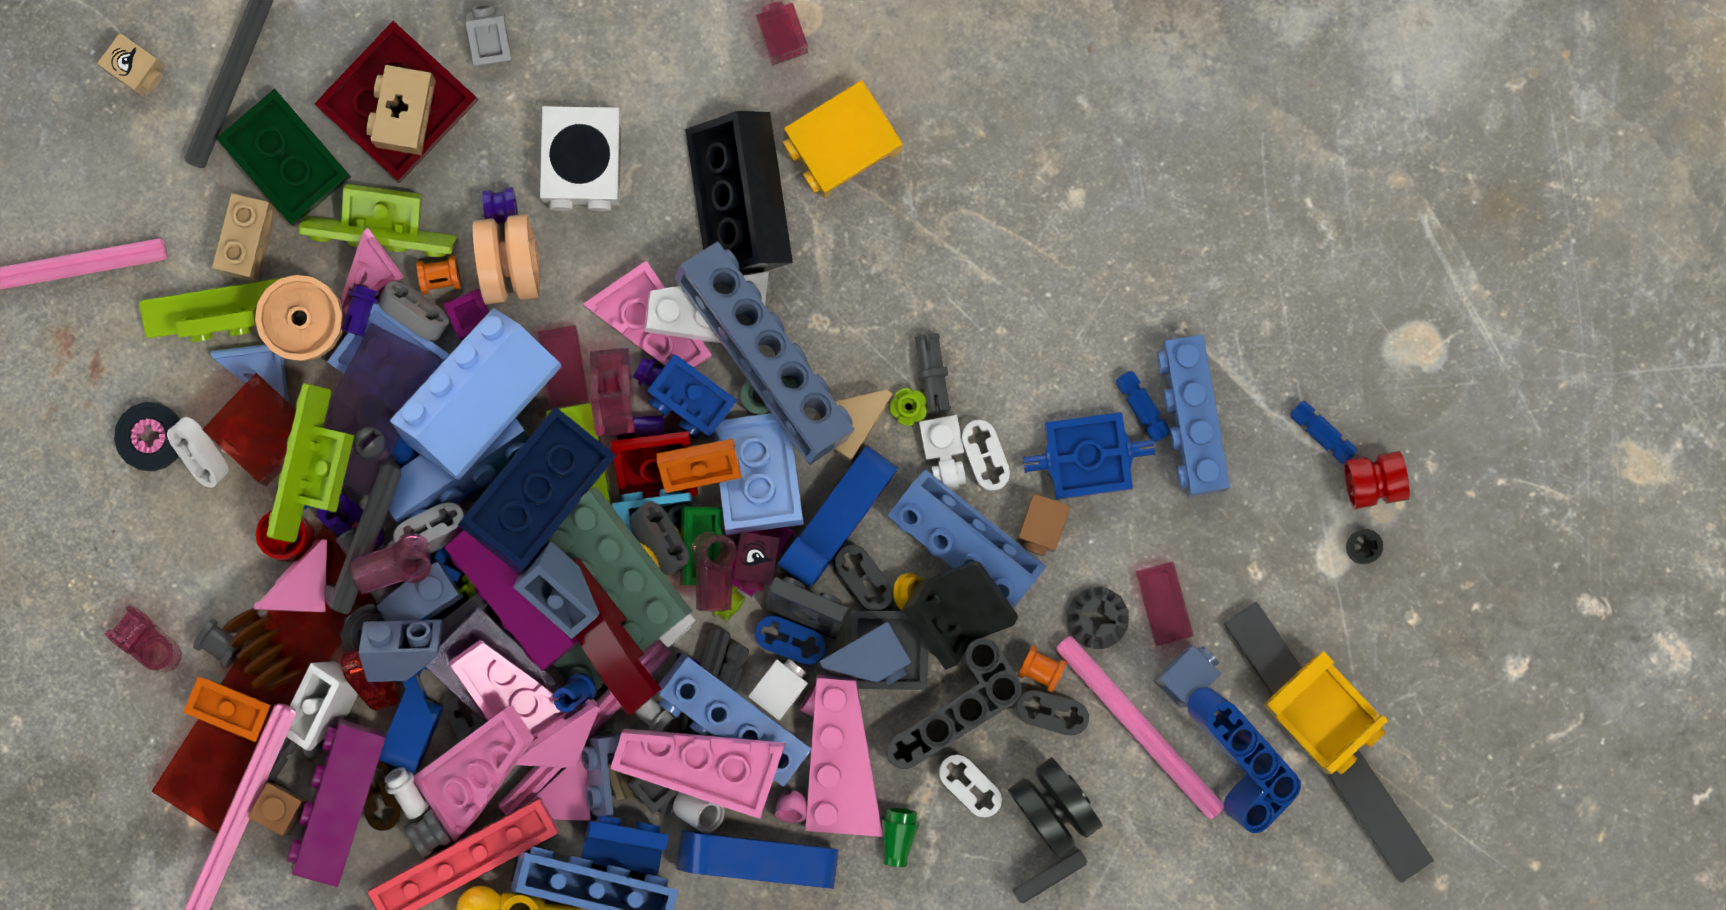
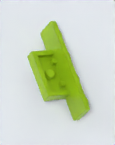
M346 184L343 188L341 220L305 216L298 230V234L307 235L313 241L345 240L348 245L358 247L363 231L369 228L379 243L385 246L386 250L392 252H405L408 249L423 251V254L430 257H443L446 254H451L457 244V235L420 230L423 194Z
M280 278L144 299L140 301L139 306L145 336L147 338L177 334L178 338L189 336L190 342H200L213 339V332L228 330V336L251 333V326H256L255 315L259 299L266 288Z
M306 383L302 385L301 393L296 402V414L291 434L287 440V451L282 472L278 478V489L273 510L269 516L267 537L295 542L305 505L332 512L337 511L354 435L323 428L331 397L330 389Z

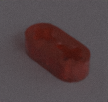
M359 648L342 655L341 669L345 679L369 708L378 711L396 704L398 691L395 681L367 682L358 653Z

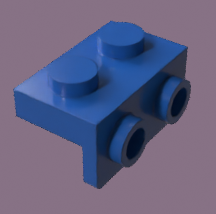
M601 815L598 816V822L590 821L587 823L581 858L593 861L592 864L606 867L611 865L639 873L658 874L662 852L666 851L669 837L667 834L659 833L661 826L637 822L636 829L622 827V819Z

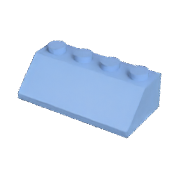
M492 308L394 415L390 422L409 447L460 480L562 365L520 324Z

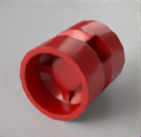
M1400 451L1379 454L1373 463L1366 457L1345 461L1346 487L1354 510L1375 506L1379 498L1386 504L1409 500L1408 473Z
M271 511L268 512L257 524L255 533L257 545L263 553L273 559L289 563L298 561L312 547V543L315 540L312 525L302 516L295 542L267 537Z

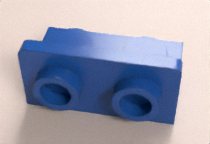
M676 354L672 355L656 379L645 391L651 397L647 402L650 406L664 416H667L669 412L675 414L682 420L679 427L685 432L689 431L690 435L696 439L701 434L706 438H710L737 401V399Z

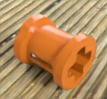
M449 255L448 260L424 263L423 260L416 262L422 295L429 294V291L433 289L451 286L455 290L461 289V278L456 255Z
M1032 645L1017 676L1020 678L1029 677L1045 685L1047 691L1053 693L1067 662L1064 660L1057 662L1037 652V647Z

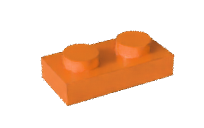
M734 439L657 453V465L665 493L742 478Z
M198 676L183 713L251 741L258 742L273 705Z

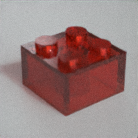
M255 373L202 430L258 483L267 487L282 471L287 451V440L291 434L296 407L266 379Z

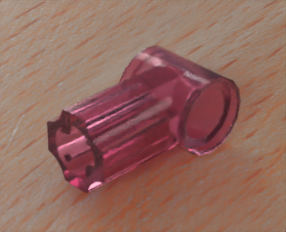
M710 531L704 532L697 536L692 546L693 556L696 560V610L712 612L732 610V564L737 555L736 545L727 536ZM718 541L721 545V553L718 558L710 561L707 553L708 548L713 542Z
M407 534L401 537L394 546L350 560V567L358 590L365 594L401 581L418 583L426 579L431 570V549L427 539L418 534ZM409 555L421 557L420 560L414 562L407 561L404 558Z

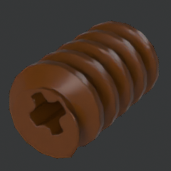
M251 608L229 620L222 630L225 634L237 633L230 640V646L232 648L244 647L238 653L237 659L240 662L251 661L244 669V673L247 676L258 675L251 683L252 689L265 688L264 692H267L296 678L301 674L300 669L287 671L286 667L294 660V657H280L279 653L287 644L286 642L273 643L272 639L280 632L279 628H265V625L273 618L272 615H259V610Z

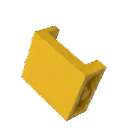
M863 80L784 128V135L787 139L782 141L792 161L800 159L807 170L802 176L814 194L820 191L824 198L830 196L834 189L884 158L889 157L891 159L903 151L902 141Z
M1322 651L1318 652L1262 706L1326 774H1333L1337 771L1341 775L1356 762L1357 757L1354 753L1360 747L1366 744L1370 748L1386 733L1382 727L1389 720L1384 715H1380L1336 669L1333 665L1335 662Z

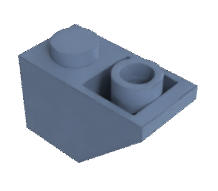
M442 620L363 622L358 653L367 682L407 681L438 657L443 627Z

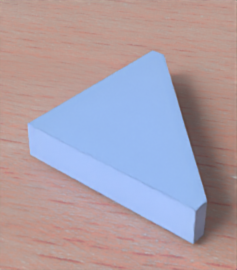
M265 344L210 351L211 357L256 393L283 414H291L285 358L269 350Z

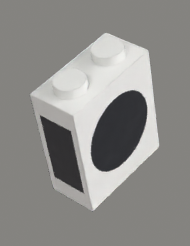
M542 106L540 199L543 204H549L550 210L570 211L573 205H588V210L605 212L611 211V205L620 206L622 113L620 108Z

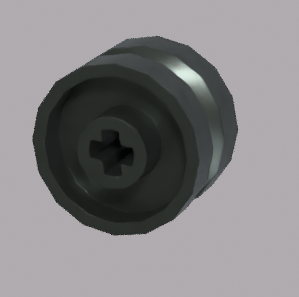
M1051 757L1036 768V777L1046 792L1041 794L1036 786L1025 778H1022L1010 787L1008 792L1047 846L1059 859L1075 847L1074 839L1064 825L1066 822L1069 821L1079 835L1087 838L1103 825L1091 808V802L1080 786Z

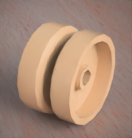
M529 215L508 216L505 222L504 242L499 225L493 218L473 221L475 261L484 304L487 306L506 302L509 295L508 278H511L514 294L520 301L540 298V261L537 242L533 236Z
M302 275L280 278L266 288L257 303L255 315L259 337L268 349L285 359L298 361L320 358L333 349L343 334L341 327L345 319L341 300L332 288L314 277ZM296 311L306 313L307 321L305 324L300 326L294 324L296 319L293 314Z

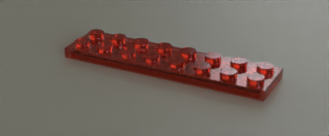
M322 527L313 542L321 539L327 540L326 584L337 583L347 556L336 542L338 536ZM382 565L387 574L388 568ZM362 581L355 604L352 606L349 614H342L332 610L328 606L326 599L325 612L268 610L266 614H271L273 618L265 625V628H279L280 630L272 639L273 643L286 642L287 644L279 653L280 657H294V660L286 667L287 671L300 669L301 674L267 692H264L265 688L254 690L251 687V683L258 675L247 676L244 673V669L251 661L240 662L236 659L221 685L273 705V708L277 703L290 706L310 663L331 661L342 644L339 633L343 630L344 618L349 617L355 611V606L367 605L372 597L371 592ZM198 719L151 792L215 833H218L258 742L251 741Z

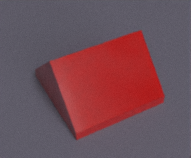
M689 431L611 441L612 452L617 455L614 459L620 495L643 492L644 499L660 497L659 490L664 489L657 465V453L692 447ZM698 487L682 490L683 493H691L692 496L698 495Z

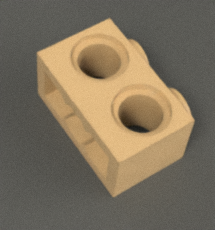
M231 193L212 268L224 276L250 282L259 281L277 209L269 202Z

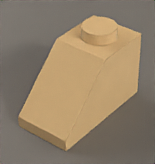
M882 390L834 401L837 406L841 405L847 410L851 416L854 431L846 442L832 451L852 463L891 401L893 393L888 390ZM817 412L813 420L821 419L819 412Z

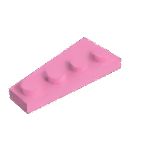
M817 675L805 831L883 837L857 679L853 677Z

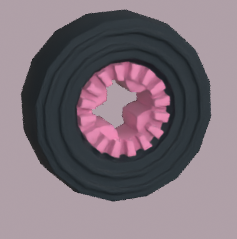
M143 402L130 407L121 415L115 426L114 442L118 454L127 464L141 471H157L167 468L179 457L168 440L167 432L180 418L172 409L160 403ZM151 426L154 432L160 433V439L154 440L153 446L149 448L148 443L140 440V436L146 434L147 427Z

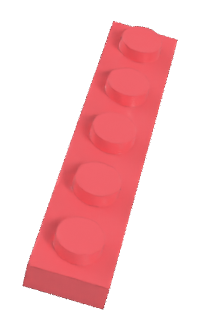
M539 797L369 889L367 893L377 910H418L518 856L520 852H525L532 846L534 847L559 833V829L543 800Z

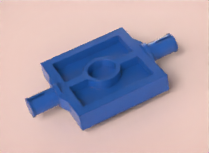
M1122 412L1045 422L1047 438L1045 454L1023 456L1022 458L1023 464L1039 463L1024 465L1025 473L1048 470L1053 480L1055 500L1132 490L1133 484L1130 469L1133 458L1154 456L1155 448L1139 449L1153 447V439L1130 443V439L1125 432Z

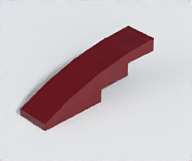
M577 557L573 561L582 571L599 615L579 632L576 638L606 686L630 716L662 689L638 660L644 653L621 625L627 618Z

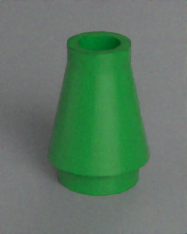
M904 808L886 809L885 817L881 818L884 846L883 864L892 867L907 866V859L920 824L919 821H916V811Z

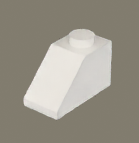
M336 661L310 663L290 704V707L296 710V716L286 737L305 750H312L324 739L328 727L335 728L338 718L344 719L349 714L365 680Z

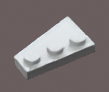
M769 272L744 275L747 281L750 280L757 286L762 296L761 301L765 305ZM722 283L713 284L714 289L718 293L730 294V290L726 285ZM680 286L650 291L644 332L721 343ZM736 315V319L740 324L745 326L753 325L752 320L747 315Z

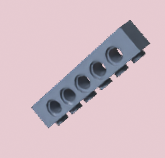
M716 242L682 263L674 277L808 464L811 465L846 442L854 431L851 416L843 406H837L831 398L826 381L819 374L815 375L806 363L807 357L802 348L797 343L792 344L786 336L784 325L778 315L774 312H769L761 301L762 296L757 286L752 281H747L739 271V263L733 253L727 249L724 250L720 243ZM722 283L726 285L730 290V294L718 293L714 289L713 284ZM736 315H747L752 320L753 325L745 326L740 324L736 319ZM767 345L771 347L775 352V357L764 356L759 351L758 346ZM789 376L797 382L798 388L791 389L786 387L782 383L781 377ZM804 408H814L819 412L821 419L812 420L808 418Z

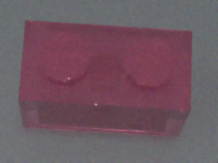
M629 348L590 351V400L596 436L635 432L634 383Z

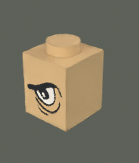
M121 33L118 34L97 63L105 72L141 97L147 91L152 92L159 85L163 77L161 71L165 67L157 58Z

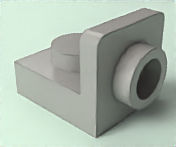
M482 4L473 7L472 12L466 13L465 18L473 66L512 60L504 8H495L494 4Z

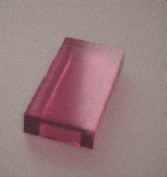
M573 325L539 331L540 344L562 365L547 382L550 407L553 409L555 406L558 408L590 402L577 326Z
M1174 561L1135 571L1155 647L1193 637Z

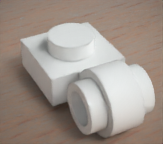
M957 415L920 421L919 427L926 461L940 460L938 466L931 467L932 475L951 490L959 489V485L966 484L962 461L954 462V459L951 458L952 456L964 454Z

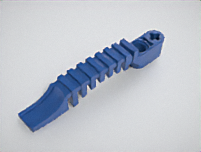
M444 547L438 549L435 558H430L426 567L440 562L445 566L452 579L461 584V578L464 574L447 566L451 555ZM431 661L407 681H402L405 692L390 725L379 757V761L396 768L403 767L406 771L412 772L413 775L417 773L422 764L443 712L442 705L429 700L420 679L422 670L427 669L431 671L434 661Z

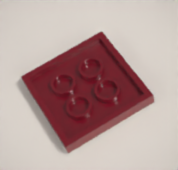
M392 21L314 105L396 181L401 183L476 104L478 98L397 23ZM385 65L429 72L436 80L422 155L377 148L371 142V136L367 135L369 115L371 112L376 113L379 98L374 97L376 78L378 75L384 74ZM400 102L399 108H392L397 118H399L401 111L407 112L408 110L403 102Z

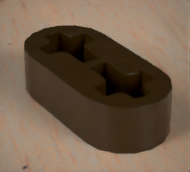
M378 760L376 770L383 769L384 777L379 779L381 792L375 793L374 785L371 782L363 810L366 820L372 828L379 831H387L395 828L401 821L402 808L394 795L387 793L385 790V777L392 770L389 764ZM379 796L383 797L386 807H393L394 815L389 816V823L384 825L382 819L375 820L373 812L379 810L377 800Z

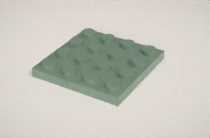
M595 487L580 498L579 503L545 545L551 541L572 560L577 557L581 560L627 618L621 625L644 652L688 616L692 610L599 489ZM580 643L553 664L566 682L574 674L582 673L594 680L596 691L605 685Z

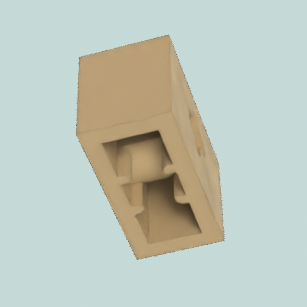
M385 65L384 74L377 76L374 87V97L379 98L376 113H370L367 123V135L371 136V142L375 147L422 155L436 83L431 73ZM400 102H403L408 110L407 112L401 111L399 118H397L392 108H399Z

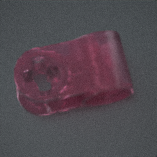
M130 603L126 607V615L113 630L108 629L105 632V636L149 670L165 673L173 671L181 661L182 652L180 646L162 631L149 616ZM159 644H164L167 647L168 655L163 663L157 665L153 661V650Z

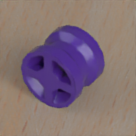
M507 187L503 192L494 193L491 190L482 191L485 219L493 218L497 224L505 223L508 216L518 215L514 187Z

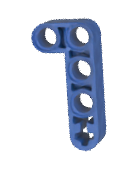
M867 445L800 537L798 536L778 563V567L794 579L802 582L810 590L893 478L899 467Z
M1200 688L1189 698L1187 704L1189 715L1244 775L1226 796L1224 810L1229 817L1250 833L1263 832L1296 799L1301 789V781L1297 774L1234 704L1212 688Z
M681 830L676 869L701 875L834 889L839 849Z

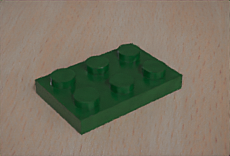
M275 88L216 138L292 226L296 225L351 178L350 174Z

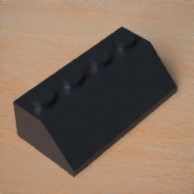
M735 111L685 129L703 250L719 242L724 250L731 251L739 263V271L742 275L768 271L793 263L770 112Z

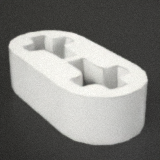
M183 417L168 430L167 437L171 446L200 484L213 488L228 475L229 469L225 459L204 429L196 421Z
M974 420L968 423L962 432L961 438L965 454L979 487L989 492L999 491L1009 481L1010 470L993 426L984 420ZM978 427L981 433L988 432L990 437L985 440L987 453L981 454L977 443H969L968 438L973 435V428ZM990 457L993 467L995 469L1001 467L1003 470V474L998 477V484H992L990 479L983 480L981 474L986 472V465L983 459Z
M952 755L943 760L939 768L940 780L973 814L985 818L998 812L1002 803L1000 791L969 759L961 755ZM950 762L955 765L961 762L965 764L966 768L963 773L971 781L967 787L957 779L952 782L948 781L946 777L950 772L946 767ZM974 785L983 793L988 790L993 792L994 795L991 801L994 806L990 810L986 807L978 810L974 806L977 798L969 791Z

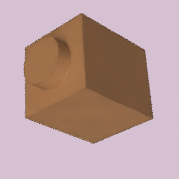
M1033 494L1017 540L1024 542L1023 548L1028 552L1040 556H1045L1046 551L1054 553L1071 506Z
M267 782L248 818L281 836H287L291 834L299 820L304 802L309 800L276 782Z

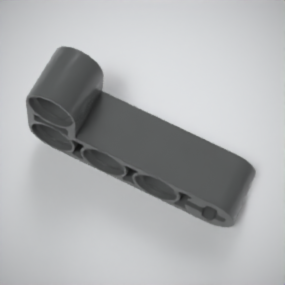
M987 638L974 640L965 651L966 665L978 685L901 732L889 742L887 757L893 766L899 769H909L916 766L1013 705L1021 695L1020 681L994 641ZM979 645H985L992 650L993 661L987 667L975 665L971 658L973 649ZM1006 678L1013 684L1014 693L1009 700L1001 701L994 696L992 686L997 679ZM966 699H974L980 704L981 714L975 721H966L959 713V707ZM932 720L944 721L948 727V735L941 742H933L927 737L926 727ZM919 729L922 741L930 747V750L923 754L922 748L919 746L911 752L913 759L907 763L903 758L896 760L893 755L898 750L895 744L898 741H902L907 745L915 741L916 738L911 733Z

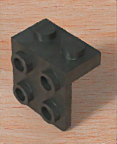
M971 561L917 583L902 609L908 622L915 627L928 645L930 652L938 659L945 670L958 665L970 642L1015 625L1018 619V615L983 565L978 561Z

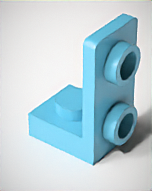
M660 489V497L644 499L643 492L620 495L621 502L612 503V506L638 540L630 525L631 510H637L646 502H654L660 506L692 502V494L683 493L682 490L665 493L664 489Z

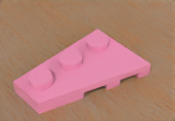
M647 261L583 303L585 308L663 366L667 364L673 354H676L694 368H697L713 357L702 340L644 332L648 295L651 290L665 288Z
M479 640L448 662L488 721L513 705L533 735V741L538 739L536 734L563 717L566 720L578 712L576 709L567 713L558 710L554 705V701L559 698H553V692L482 640Z

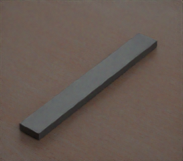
M1257 601L1223 623L1272 696L1302 668ZM1357 750L1354 753L1357 760L1349 769L1341 775L1335 771L1333 774H1327V776L1398 880L1403 883L1432 863L1434 859L1360 751Z

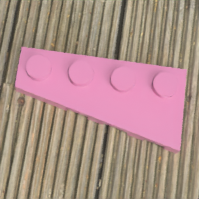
M513 705L501 711L414 775V783L454 843L466 835L534 739Z
M624 729L621 733L610 769L760 819L785 743Z

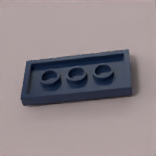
M555 406L460 520L458 526L520 575L581 500L580 498L590 490L617 455Z

